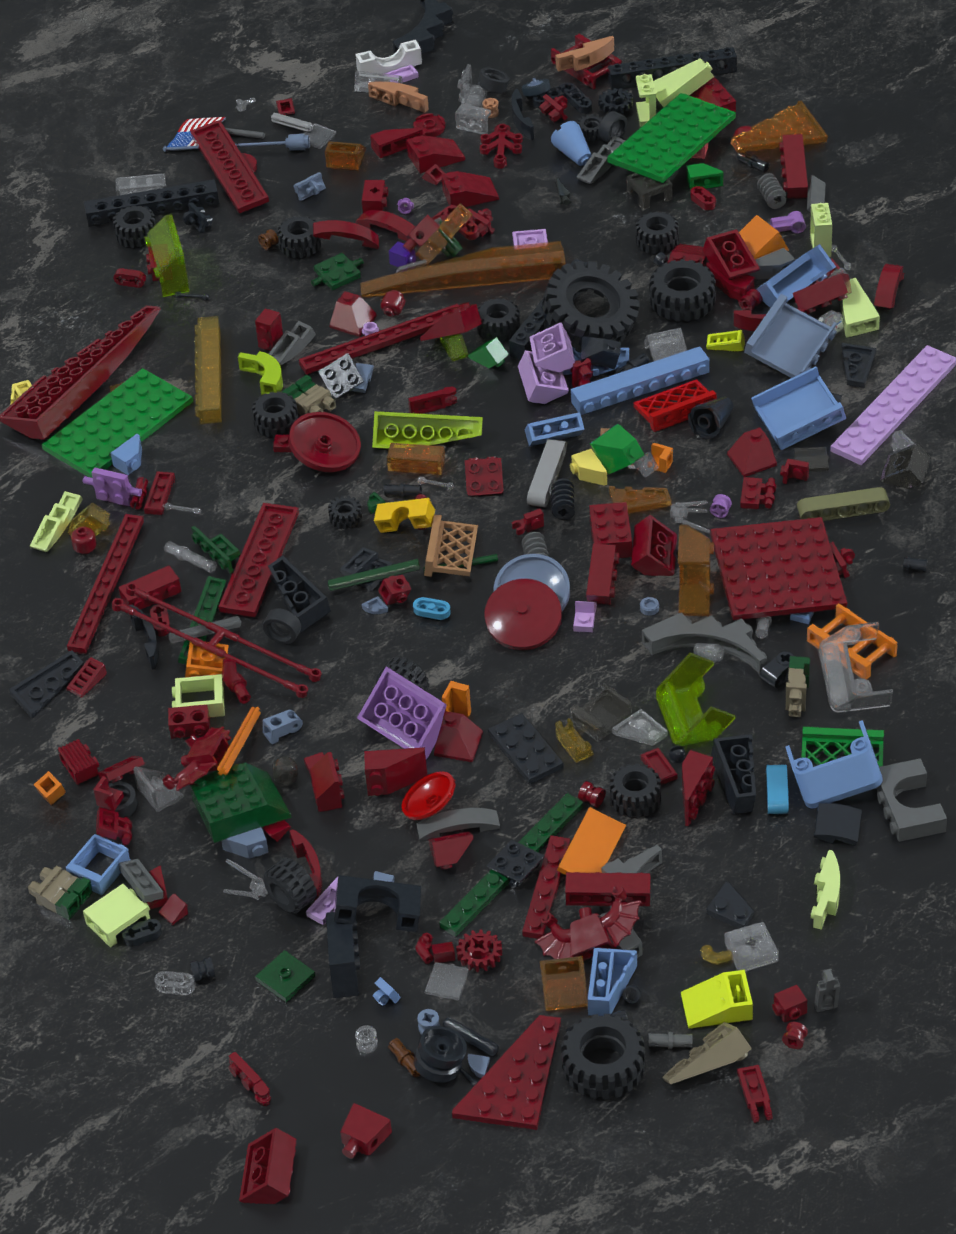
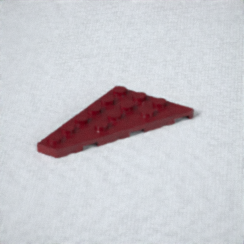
M539 1015L456 1105L452 1111V1118L537 1130L561 1026V1018Z

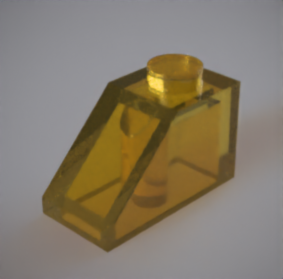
M92 502L70 521L68 534L71 535L76 528L89 527L97 536L101 531H105L108 528L110 513Z

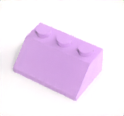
M558 323L530 336L534 364L537 367L556 372L569 370L573 367L575 359L571 340L562 323Z
M525 350L518 369L528 401L546 404L567 394L569 390L563 371L556 372L537 367L534 364L532 351Z

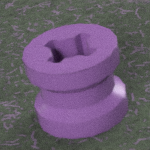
M723 494L716 495L710 507V512L718 518L726 517L732 505L731 499Z

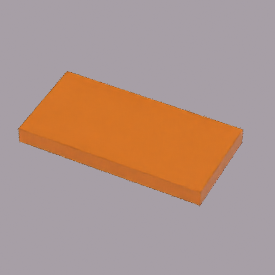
M589 807L557 871L565 875L566 872H601V867L608 862L626 825Z

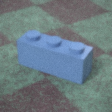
M580 412L530 423L525 428L529 447L546 443L548 439L561 440L578 436L584 431Z

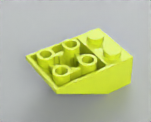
M745 970L721 973L681 992L688 1029L718 1025L723 1022L733 1023L753 1020V1003Z

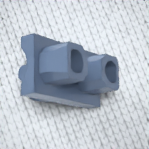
M319 172L294 184L299 200L317 195L326 188L322 181V174Z

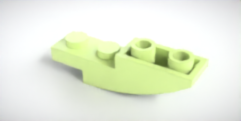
M832 850L828 851L826 858H822L820 869L822 870L820 873L817 872L814 885H817L818 905L813 906L811 918L814 919L813 928L821 930L827 914L836 916L839 904L840 871L836 856Z

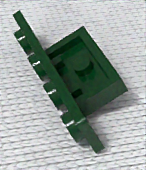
M195 525L191 527L193 532L191 537L194 543L199 544L205 553L210 554L212 560L217 561L223 570L225 569L230 574L233 573L231 561L241 556L239 549L222 534L209 539Z

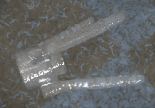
M902 430L892 435L893 443L891 447L893 448L900 472L902 471V465L898 449L903 450L909 446L921 459L924 458L915 447V443Z
M707 501L676 502V504L671 505L670 517L675 519V523H682L710 533L709 529L683 520V518L687 517L688 512L707 513V509L687 507L704 505L708 503Z
M226 859V863L253 880L250 883L252 892L224 889V893L248 896L258 899L259 896H267L268 891L262 878L255 876L235 862Z

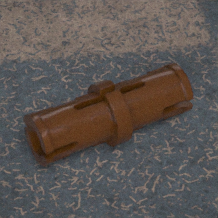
M393 1039L389 1043L388 1048L398 1058L400 1065H404L413 1077H418L420 1074L416 1071L413 1064L414 1053L408 1050L400 1039Z

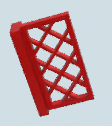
M696 379L636 401L633 404L634 408L650 423L651 429L656 432L688 420V415L694 406L717 399V395L713 390L708 391Z

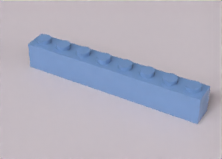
M699 346L571 389V403L578 413L580 412V415L709 373V358Z

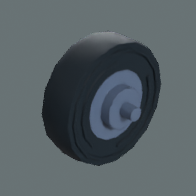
M532 78L533 81L522 86L524 96L539 95L551 89L548 79L536 80V78Z

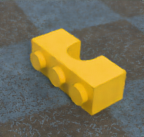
M429 498L377 504L374 523L380 533L398 531L399 524L408 518L414 529L432 527L435 508Z

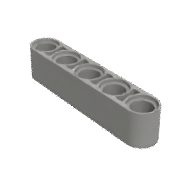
M547 440L528 491V505L547 507L551 496V486L557 480L566 454V441Z

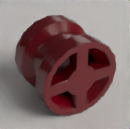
M790 1022L786 1027L787 1032L783 1035L782 1041L789 1048L801 1049L804 1044V1038L808 1034V1029L801 1023Z

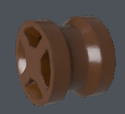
M272 229L267 230L266 234L258 236V241L265 250L279 243L278 236Z

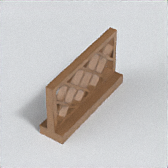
M434 515L424 576L432 577L433 572L470 576L478 525L441 521L442 515ZM444 528H451L453 531L447 532ZM466 530V531H473V532L470 533V534H466V533H464L463 531ZM459 534L461 538L456 539L453 536ZM449 539L451 542L446 544L443 540ZM467 541L469 545L464 546L462 542ZM457 546L460 549L454 551L451 547ZM445 550L449 552V554L445 556L441 553ZM466 553L468 556L462 558L460 554ZM454 557L458 561L452 563L449 559ZM444 562L447 566H439L438 564ZM463 564L467 569L458 568L457 566Z

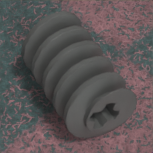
M772 173L763 175L758 180L757 187L768 206L772 209L784 206L786 203V193L775 175Z
M531 532L524 536L522 539L524 555L541 554L548 556L543 534Z

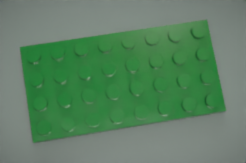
M680 93L607 157V162L663 183L736 118V112Z
M142 368L42 444V448L52 456L87 477L92 478L91 472L94 468L106 470L113 464L112 451L136 434L140 435V441L142 442L193 403V397Z

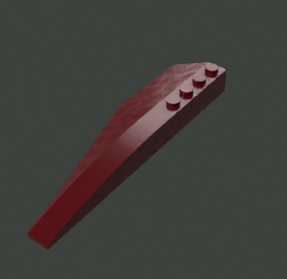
M145 306L130 316L131 320L120 323L117 330L105 333L104 339L95 340L77 353V357L64 361V366L51 370V375L48 377L44 375L39 378L0 414V422L30 438L40 440L48 438L49 434L57 429L65 419L69 418L126 359L161 310L160 307Z

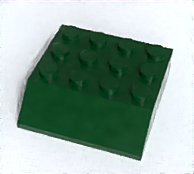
M246 762L235 764L227 775H219L217 770L214 773L200 777L193 784L189 785L193 802L214 843L291 818V814L268 772Z

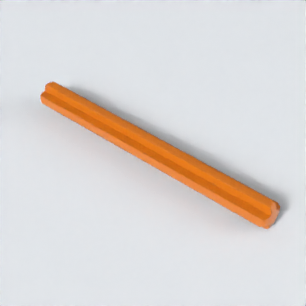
M259 707L250 708L217 767L219 775H227L261 714Z

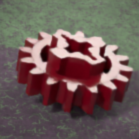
M482 929L479 930V933H475L472 930L470 936L465 933L464 940H458L459 945L456 946L457 959L461 961L462 966L468 965V970L474 967L476 972H479L480 968L488 971L487 966L490 965L494 968L495 962H500V956L503 954L501 941H498L497 935L491 937V931L484 934Z

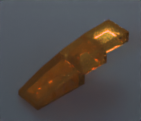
M460 203L415 255L426 265H429L448 243L438 230L441 229L452 239L473 214Z

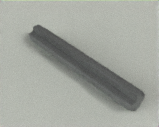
M238 616L212 622L227 630L241 626V620ZM203 625L178 630L193 638L215 633ZM171 632L169 633L171 643L186 640Z

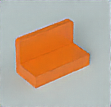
M450 681L442 695V702L447 704L445 711L469 717L471 713L469 685Z

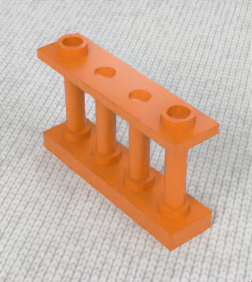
M840 604L836 605V618L822 629L814 624L807 628V642L865 681L871 677V664L885 652L892 657L897 656V642L892 637L887 636ZM841 623L849 627L848 630L837 638H833L828 634ZM855 633L864 637L852 648L842 644ZM870 643L879 647L866 658L857 654Z

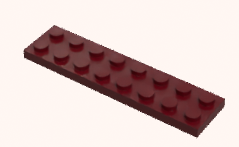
M220 120L190 131L193 140L238 213L269 202L268 195Z
M270 503L262 504L219 604V612L256 617L272 579L268 565L281 557L298 517V507Z

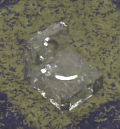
M643 452L644 455L628 467L629 469L640 470L643 477H647L658 469V465L650 452Z

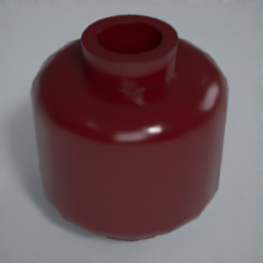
M396 290L385 293L380 305L385 315L393 317L401 314L405 305L403 294Z
M89 527L76 528L71 534L73 549L81 554H88L96 547L94 531Z

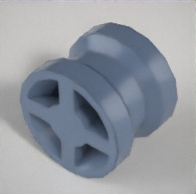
M425 1009L418 1014V1029L421 1034L430 1027L440 1026L439 1016L436 1011Z

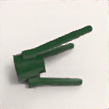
M440 220L439 223L448 234L447 236L441 229L438 230L448 242L445 245L446 250L429 240L425 243L443 252L447 257L449 255L454 257L462 247L443 221Z

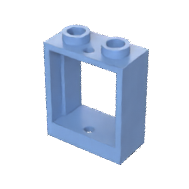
M94 834L66 866V871L77 878L82 879L84 877L89 879L92 891L103 895L120 875L119 863L130 860L128 849L122 844L118 845L109 839ZM98 852L115 859L102 876L85 869Z

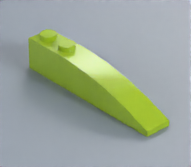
M374 411L372 448L409 450L482 436L483 417Z

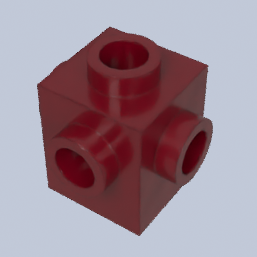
M403 575L390 576L387 579H383L378 591L386 605L406 601L411 587Z

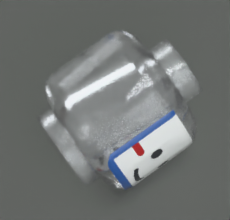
M831 310L819 318V321L830 327L836 322L835 330L837 333L844 327V318L839 312Z

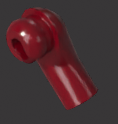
M423 933L415 947L416 952L425 964H429L434 958L429 952L433 940L432 935L429 933Z

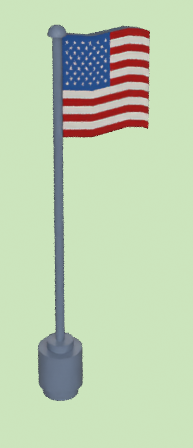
M226 117L187 119L181 125L170 144L163 147V151L199 149L190 131L218 120L223 122ZM289 134L285 141L241 143L235 145L237 147L286 144V148H289L290 151L309 148L310 140L309 135Z

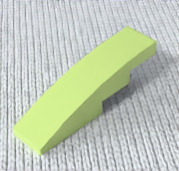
M65 491L59 504H54L49 516H44L30 547L48 552L74 517L83 500L82 497Z

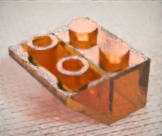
M329 141L325 150L326 166L359 170L366 147L355 143Z
M582 956L540 961L541 982L546 1011L588 1006Z

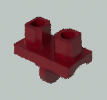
M547 94L543 96L544 102L539 106L541 112L545 115L550 112L548 116L554 123L560 118L565 121L568 117L563 111L567 108V98L559 96L553 100Z
M471 209L466 211L468 217L477 224L480 231L479 236L483 237L487 232L492 234L495 231L491 227L493 217H491L492 213L489 209L479 210L478 213Z
M587 358L582 363L580 360H576L570 369L572 372L573 388L591 383L590 378L592 377L590 359Z
M831 542L830 547L838 574H843L847 578L850 574L846 569V563L849 565L853 563L855 553L852 549L842 548L840 553L834 542Z

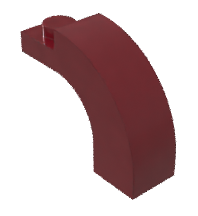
M887 263L884 265L877 286L875 306L894 308L899 282L904 280L903 266Z

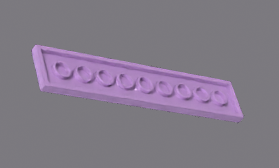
M927 345L831 445L830 451L862 465L956 366V357Z

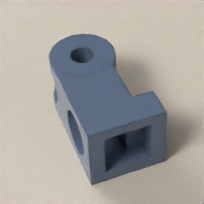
M287 710L263 719V734L271 744L279 742V737L297 732L302 727L303 722L293 710Z

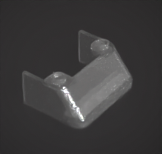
M879 622L845 626L820 643L819 654L829 705L835 712L888 707L891 704L892 689L872 691V686L868 680L863 678L854 679L847 645H853L859 641L875 640Z

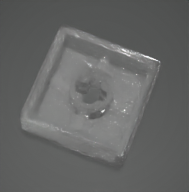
M764 922L725 933L724 942L737 970L747 971L778 962L779 952Z

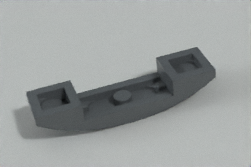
M486 808L449 810L435 814L417 823L420 841L440 837L439 833L479 827L480 832L500 829L497 811Z

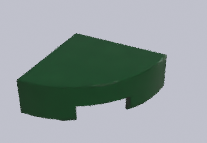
M376 492L369 496L367 502L370 514L376 512L377 504L386 503Z

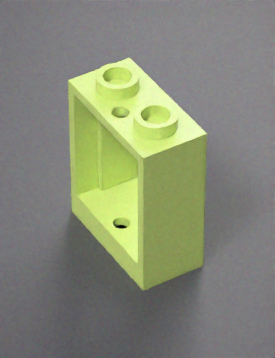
M828 203L811 204L810 239L812 249L820 244L827 255L831 257L832 220Z
M222 674L175 678V687H172V696L175 698V701H172V708L207 704L210 717L225 716ZM214 690L215 700L182 703V693Z

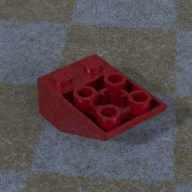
M692 750L689 751L682 763L685 826H689L692 819H696L698 808L700 805H704L708 791H712L715 780H713L715 771L713 757Z

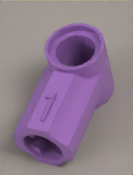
M793 211L788 216L770 219V225L779 232L792 230L794 233H801L806 229L803 215L799 211Z

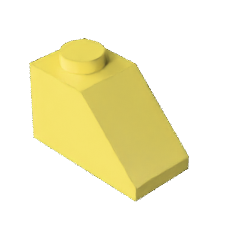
M592 449L571 455L572 463L570 464V469L573 474L577 475L579 480L603 486L607 485V471Z

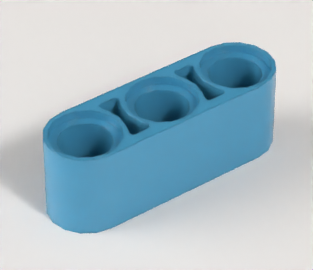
M766 765L768 814H788L787 765Z

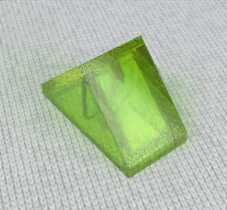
M462 333L439 338L440 343L452 362L468 357L469 354Z

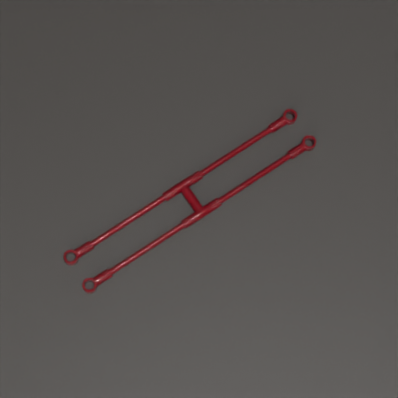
M135 583L127 584V595H136L144 600H150L206 626L207 629L216 633L215 636L207 643L136 611V609L124 604V601L120 598L112 601V609L114 611H123L132 616L135 615L221 658H233L237 664L296 692L299 698L307 696L308 687L306 685H297L288 680L285 681L227 654L226 651L217 648L216 645L223 637H226L296 668L297 671L309 676V679L313 682L321 679V671L319 669H311L301 664L298 665L241 638L239 635L212 622H206L139 589Z

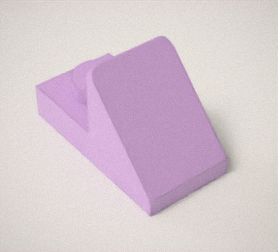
M575 601L574 631L593 632L597 602Z

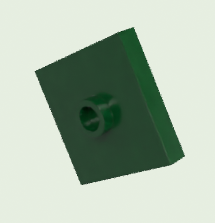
M284 950L255 976V979L280 999L287 1002L315 977V971Z

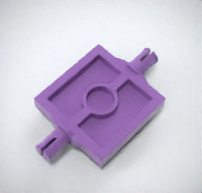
M94 468L91 472L92 478L87 476L83 478V484L93 485L96 498L103 501L130 506L132 495L139 497L142 495V489L132 487L129 483L128 475Z

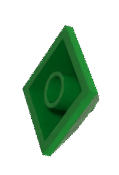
M616 424L590 443L597 458L606 469L607 475L631 465L644 455L637 440L619 424Z

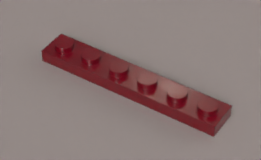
M550 836L522 930L523 937L539 939L545 935L547 926L541 922V918L547 921L549 919L547 912L551 913L562 876V873L557 871L571 843L570 838Z

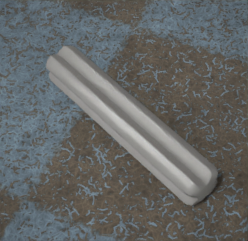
M278 113L271 115V121L306 132H310L313 129L310 122Z

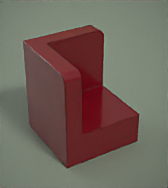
M104 776L93 789L97 806L112 811L116 810L124 798L123 791L109 787L108 779Z

